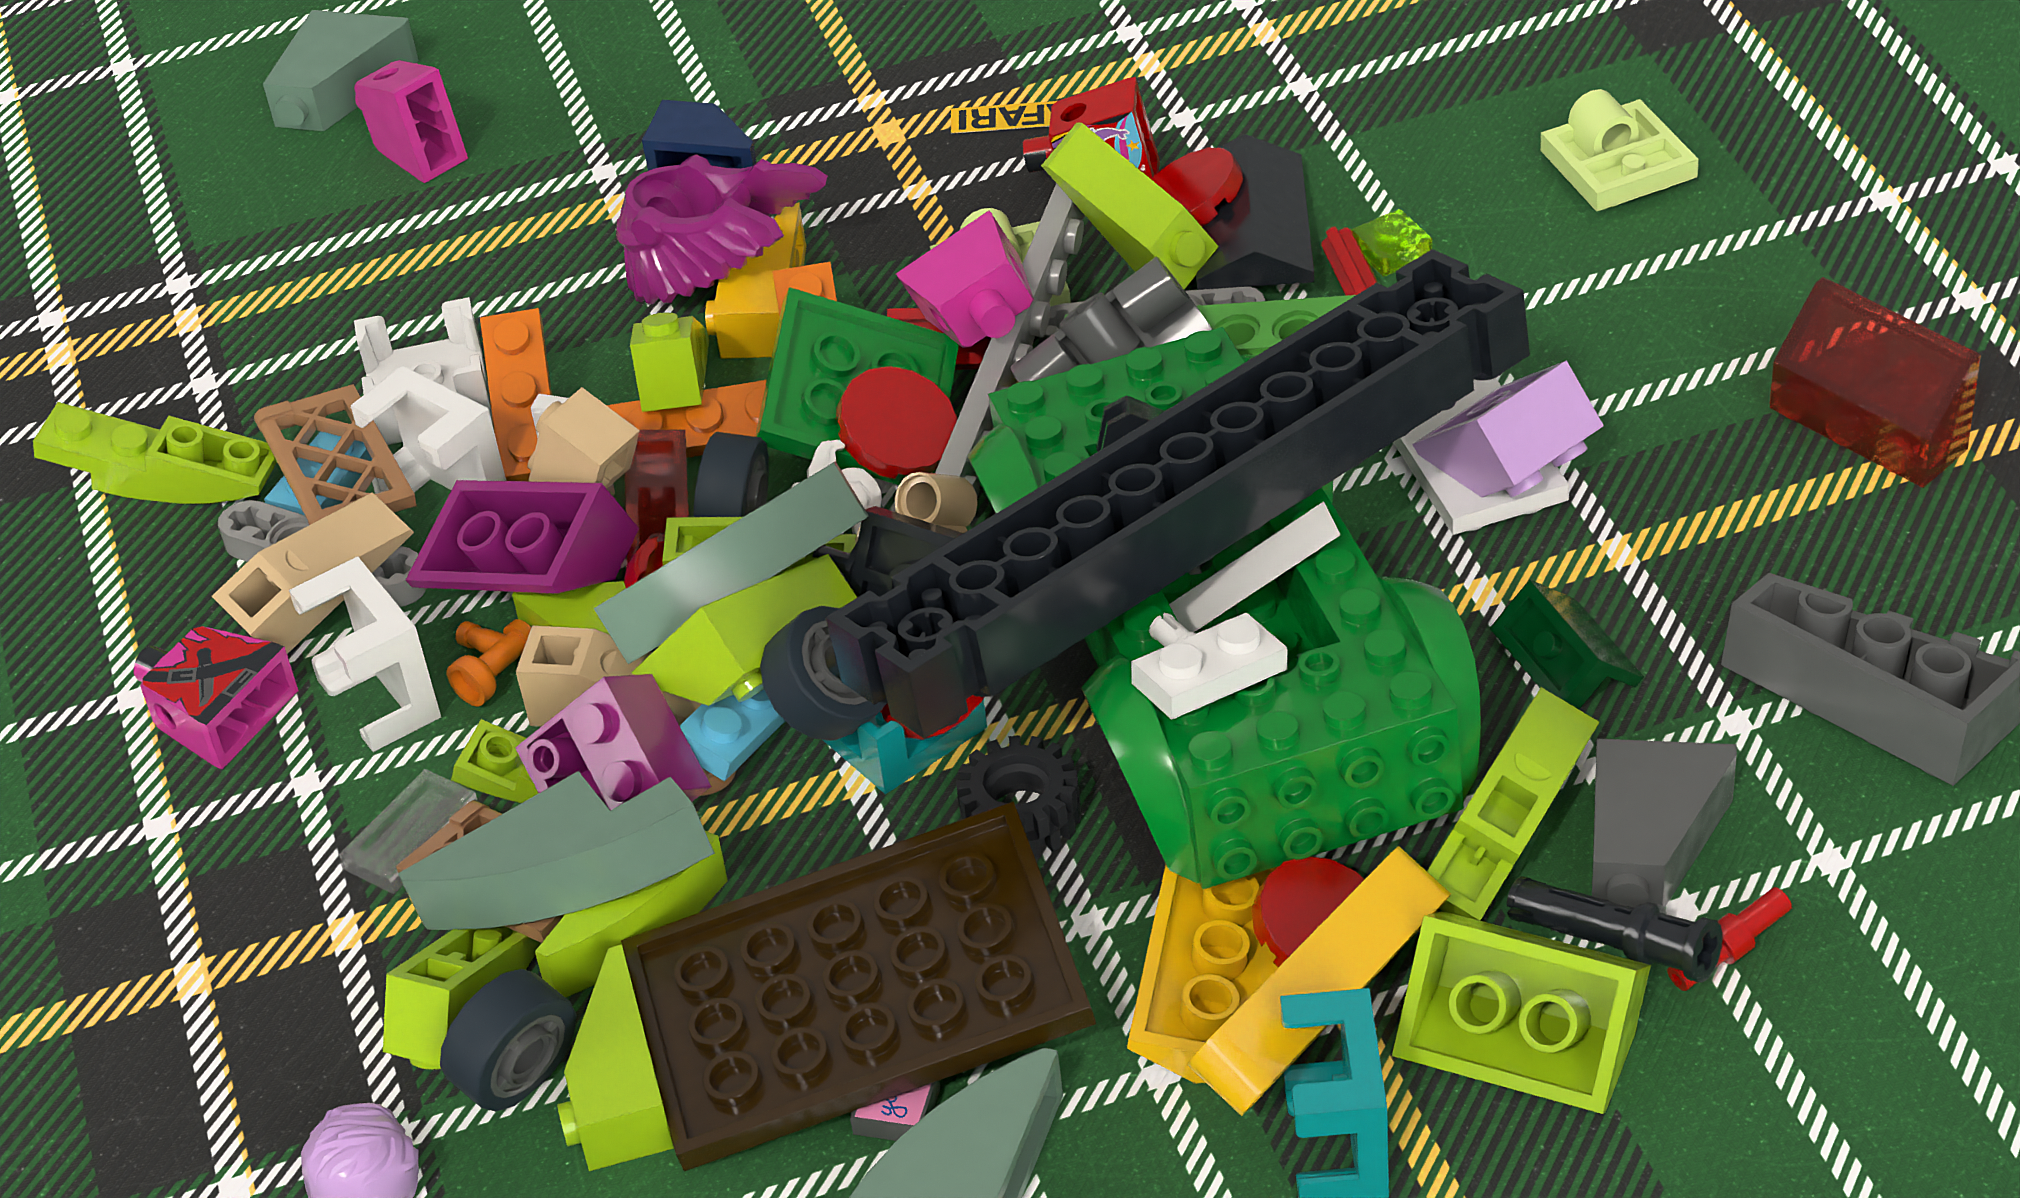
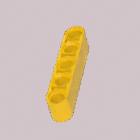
M1398 846L1208 1039L1187 1066L1236 1112L1243 1116L1329 1026L1284 1028L1281 1018L1280 996L1364 989L1421 929L1424 915L1436 913L1451 896V893Z

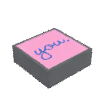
M940 1080L853 1111L850 1118L853 1135L897 1141L935 1108L941 1089Z

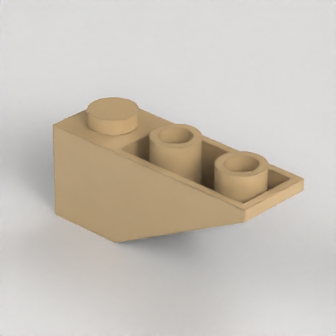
M581 387L563 404L560 401L553 402L540 416L536 424V431L539 433L536 449L527 465L531 470L528 482L602 483L607 489L630 469L640 430Z
M372 492L259 551L212 597L252 638L283 645L288 654L344 600L342 594L299 615L294 608L289 592L290 589L357 556L369 571L373 573L414 532Z
M532 626L516 670L529 725L543 726L603 677L633 675L631 672L652 652L650 651L628 664L612 637L599 630ZM661 691L679 726L702 705L701 703Z

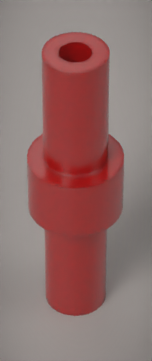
M1773 887L1738 915L1727 913L1718 920L1722 928L1723 940L1716 967L1723 962L1731 965L1755 947L1754 938L1792 909L1791 901L1781 889ZM1672 967L1667 969L1671 981L1682 991H1687L1697 983L1688 980L1682 970Z

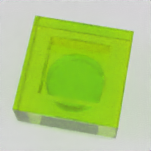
M1401 209L1351 229L1368 263L1383 277L1394 273L1432 249V238Z

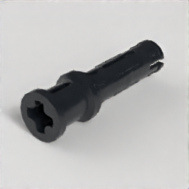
M1524 876L1515 880L1507 898V907H1511L1507 914L1511 920L1538 925L1552 931L1622 950L1627 959L1649 965L1658 963L1682 970L1684 976L1694 982L1703 983L1715 970L1720 957L1723 933L1720 923L1714 919L1702 917L1696 922L1669 915L1662 905L1651 902L1639 904L1635 908L1626 907L1594 896L1547 885Z

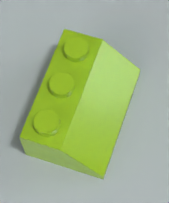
M829 554L700 607L631 673L633 675L652 674L661 691L708 706L732 695L736 697L738 702H743L764 689L760 668L764 648L780 629L803 611L818 606L841 608L856 599L857 596Z
M1444 911L1424 915L1392 1056L1604 1114L1635 1036L1651 965Z

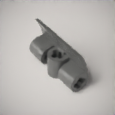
M1156 256L1106 295L1100 292L1081 303L1062 320L1059 325L1061 329L1010 366L1018 382L1034 381L1069 371L1078 365L1094 364L1128 354L1138 348L1157 346L1188 337L1197 331H1210L1213 328L1170 270Z

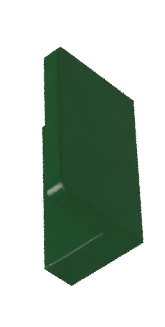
M1531 579L1528 580L1489 628L1539 688L1542 687L1577 709L1581 708L1607 676L1632 687H1636L1644 678L1641 672L1577 600Z

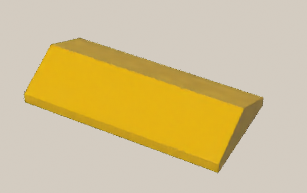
M1165 865L1127 1049L1193 1083H1206L1187 1064L1208 1039L1278 969L1273 963L1276 956L1269 950L1266 942L1261 947L1254 934L1251 909L1259 887L1277 867L1202 890L1199 883H1195L1170 871L1167 865Z

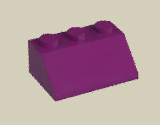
M456 480L405 580L413 588L562 593L614 580L639 528L602 483Z

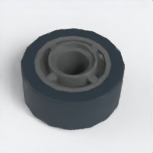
M715 432L709 438L698 471L693 517H744L766 504L769 454L767 444L762 438Z
M818 606L800 613L772 637L765 645L760 668L763 688L774 710L792 728L814 739L834 741L854 733L860 725L874 718L887 703L878 702L874 705L842 683L825 618L840 608Z
M524 969L503 973L484 985L458 1013L450 1025L441 1046L440 1067L446 1078L481 1108L497 1112L513 1107L546 1081L566 1055L575 1034L576 1012L567 998L536 973Z

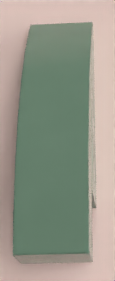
M835 461L601 603L594 610L624 659L630 664L660 646L700 607L771 578L858 524L869 515Z
M578 771L399 872L398 876L427 930L481 929L534 922L611 901L673 876L715 853L693 803L671 777L610 811Z
M1042 1048L1024 1055L977 1079L939 1104L890 1147L866 1173L849 1198H1022L1063 1097L1058 1051Z

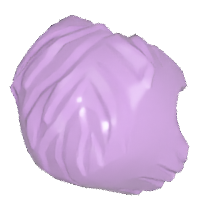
M375 1103L342 1105L326 1112L324 1119L310 1133V1138L301 1151L302 1174L308 1198L414 1197L419 1173L418 1149L413 1147L411 1137L405 1134L404 1126L399 1124L390 1109Z

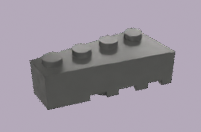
M1772 573L1765 575L1732 603L1721 662L1722 666L1952 786L2020 723V652L2014 650L2010 660L1979 650L1981 639L1954 631L1950 641L1912 629L1914 618L1889 610L1887 614L1874 613L1866 615L1852 610L1853 602L1851 598Z

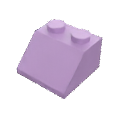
M1566 360L1500 386L1412 445L1419 456L1480 497L1505 489L1510 497H1514L1542 481L1543 477L1539 469L1552 462L1554 467H1558L1585 452L1588 448L1583 440L1604 425Z

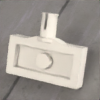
M1164 613L1163 619L1160 615L1156 617L1149 629L1150 636L1160 642L1164 648L1131 661L1132 684L1172 720L1287 670V647L1248 613L1226 620L1197 634L1187 631L1171 614Z

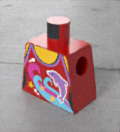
M1136 77L1126 78L1055 102L1051 106L1049 135L1023 141V154L1028 172L1044 171L1041 165L1076 123H1083L1150 179L1159 172L1160 159Z

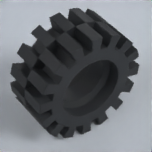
M1020 735L1008 736L1009 746L1002 748L998 740L995 739L986 743L987 755L976 749L969 755L970 765L962 763L958 771L959 780H956L961 820L1005 805V803L997 800L1009 793L1018 791L1038 793L1041 796L1035 800L1023 804H1015L1035 859L1041 857L1040 846L1046 845L1053 853L1062 847L1061 836L1069 840L1076 832L1075 823H1080L1081 819L1077 770L1074 768L1073 759L1069 754L1062 756V747L1054 742L1044 750L1043 738L1031 736L1029 745H1021Z

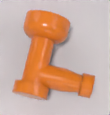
M514 619L503 629V633L492 629L481 628L480 625L469 621L462 622L456 630L457 643L467 648H475L484 654L479 658L471 655L462 656L447 668V679L456 694L472 706L479 707L487 702L496 691L495 677L522 655L531 626L523 620Z

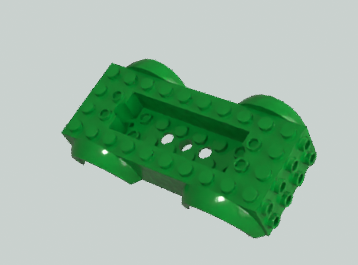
M1220 327L1210 331H1197L1188 337L1157 346L1138 348L1128 354L1094 364L1078 365L1069 371L1034 381L1018 382L1009 388L988 393L994 429L979 440L967 455L991 508L993 507L995 513H998L1097 453L1096 443L1105 406L1128 395L1165 411L1257 355H1240L1225 329ZM1333 481L1315 491L1308 498L1299 501L1269 520L1259 529L1252 531L1214 555L1210 559L1212 562L1211 567L1205 572L1190 575L1187 572L1165 586L1158 593L1146 598L1113 619L1106 626L1099 628L1084 638L1099 667L1081 688L1097 724L1100 725L1168 869L1195 883H1199L1202 890L1278 867L1284 861L1305 859L1464 809L1463 800L1477 776L1481 731L1480 690L1475 659L1466 628L1454 604L1441 589L1407 577L1376 576L1333 506ZM1324 501L1341 535L1194 632L1197 634L1226 620L1248 613L1287 647V670L1171 720L1132 684L1131 661L1164 648L1160 642L1150 636L1149 629L1153 620L1159 615L1163 619V614L1168 613L1178 622L1169 605L1170 603Z

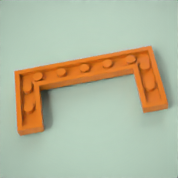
M831 262L772 271L779 316L789 287L837 301ZM539 308L480 317L494 433L506 481H529L531 470L527 465L536 449L538 440L530 407L538 394L552 395L543 324ZM767 380L703 390L701 405L642 412L640 400L606 406L640 430L631 467L701 456L709 438L715 432L755 437Z

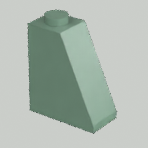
M311 10L263 83L275 127L325 131L358 107L355 101L356 92L354 90L357 81L394 61L401 60L417 64L419 60L409 19L404 17Z

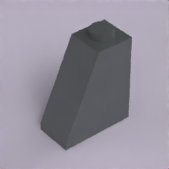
M1597 739L1592 896L1626 907L1635 908L1639 904L1647 902L1666 907L1733 801L1737 744Z

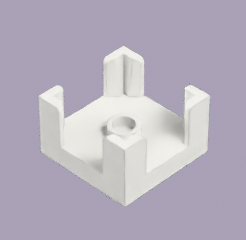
M469 297L442 304V313L449 339L392 350L382 316L354 320L356 339L366 372V377L361 378L364 395L403 365L487 407L493 423L483 352ZM391 406L374 419L387 445L402 442L394 409Z
M403 365L351 405L355 424L360 428H364L389 407L393 406L403 442V447L393 456L413 492L417 491L430 479L452 490L456 480L506 481L489 409ZM376 477L373 479L372 483L375 494L389 490L383 479Z
M358 556L289 590L294 608L299 615L342 594L344 596L354 632L334 642V647L312 658L317 681L330 696L338 695L377 676L402 707L359 730L362 739L373 752L441 718L415 625Z

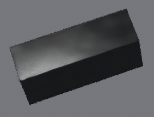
M1246 134L1218 147L1226 149L1234 156L1242 169L1243 182L1235 199L1228 204L1224 198L1214 207L1218 214L1212 221L1202 226L1219 247L1196 273L1197 290L1315 282L1302 155Z

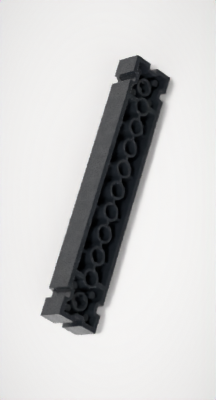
M1431 249L1395 271L1397 283L1388 288L1375 283L892 576L894 589L879 597L869 590L826 616L842 683L874 705L878 702L888 703L891 717L923 739H926L938 730L955 724L960 716L968 712L966 702L968 697L972 695L992 697L999 694L1012 683L1047 661L1054 659L1064 650L1099 628L1106 626L1116 617L1151 595L1158 593L1165 586L1200 564L1210 560L1214 555L1247 534L1259 529L1266 522L1299 501L1308 498L1315 491L1340 475L1357 467L1364 460L1392 442L1406 436L1411 430L1441 411L1453 408L1457 401L1475 391L1473 379L1485 381L1497 378L1504 371L1530 356L1524 291L1487 273L1477 280L1470 279L1467 264Z

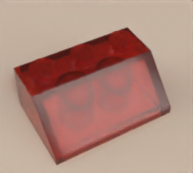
M1822 277L1812 288L1773 361L1769 408L1924 488L1968 450L1981 354Z

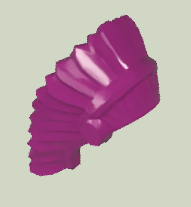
M697 154L688 157L680 165L655 168L640 174L629 183L625 191L621 213L617 219L616 238L624 246L628 288L634 292L637 302L645 300L648 304H654L660 299L663 303H672L677 294L691 297L696 287L709 288L714 285L715 279L728 278L731 268L741 269L747 263V257L763 256V247L772 246L784 236L774 218L770 217V214L780 215L784 207H793L798 200L809 199L811 193L818 192L825 186L828 176L815 167L797 163L771 164L764 159H761L751 167L741 169L712 166L706 158Z

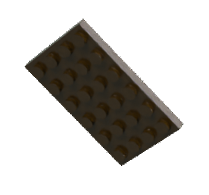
M1014 801L621 940L674 1149L684 1171L1096 1024L1092 1008Z

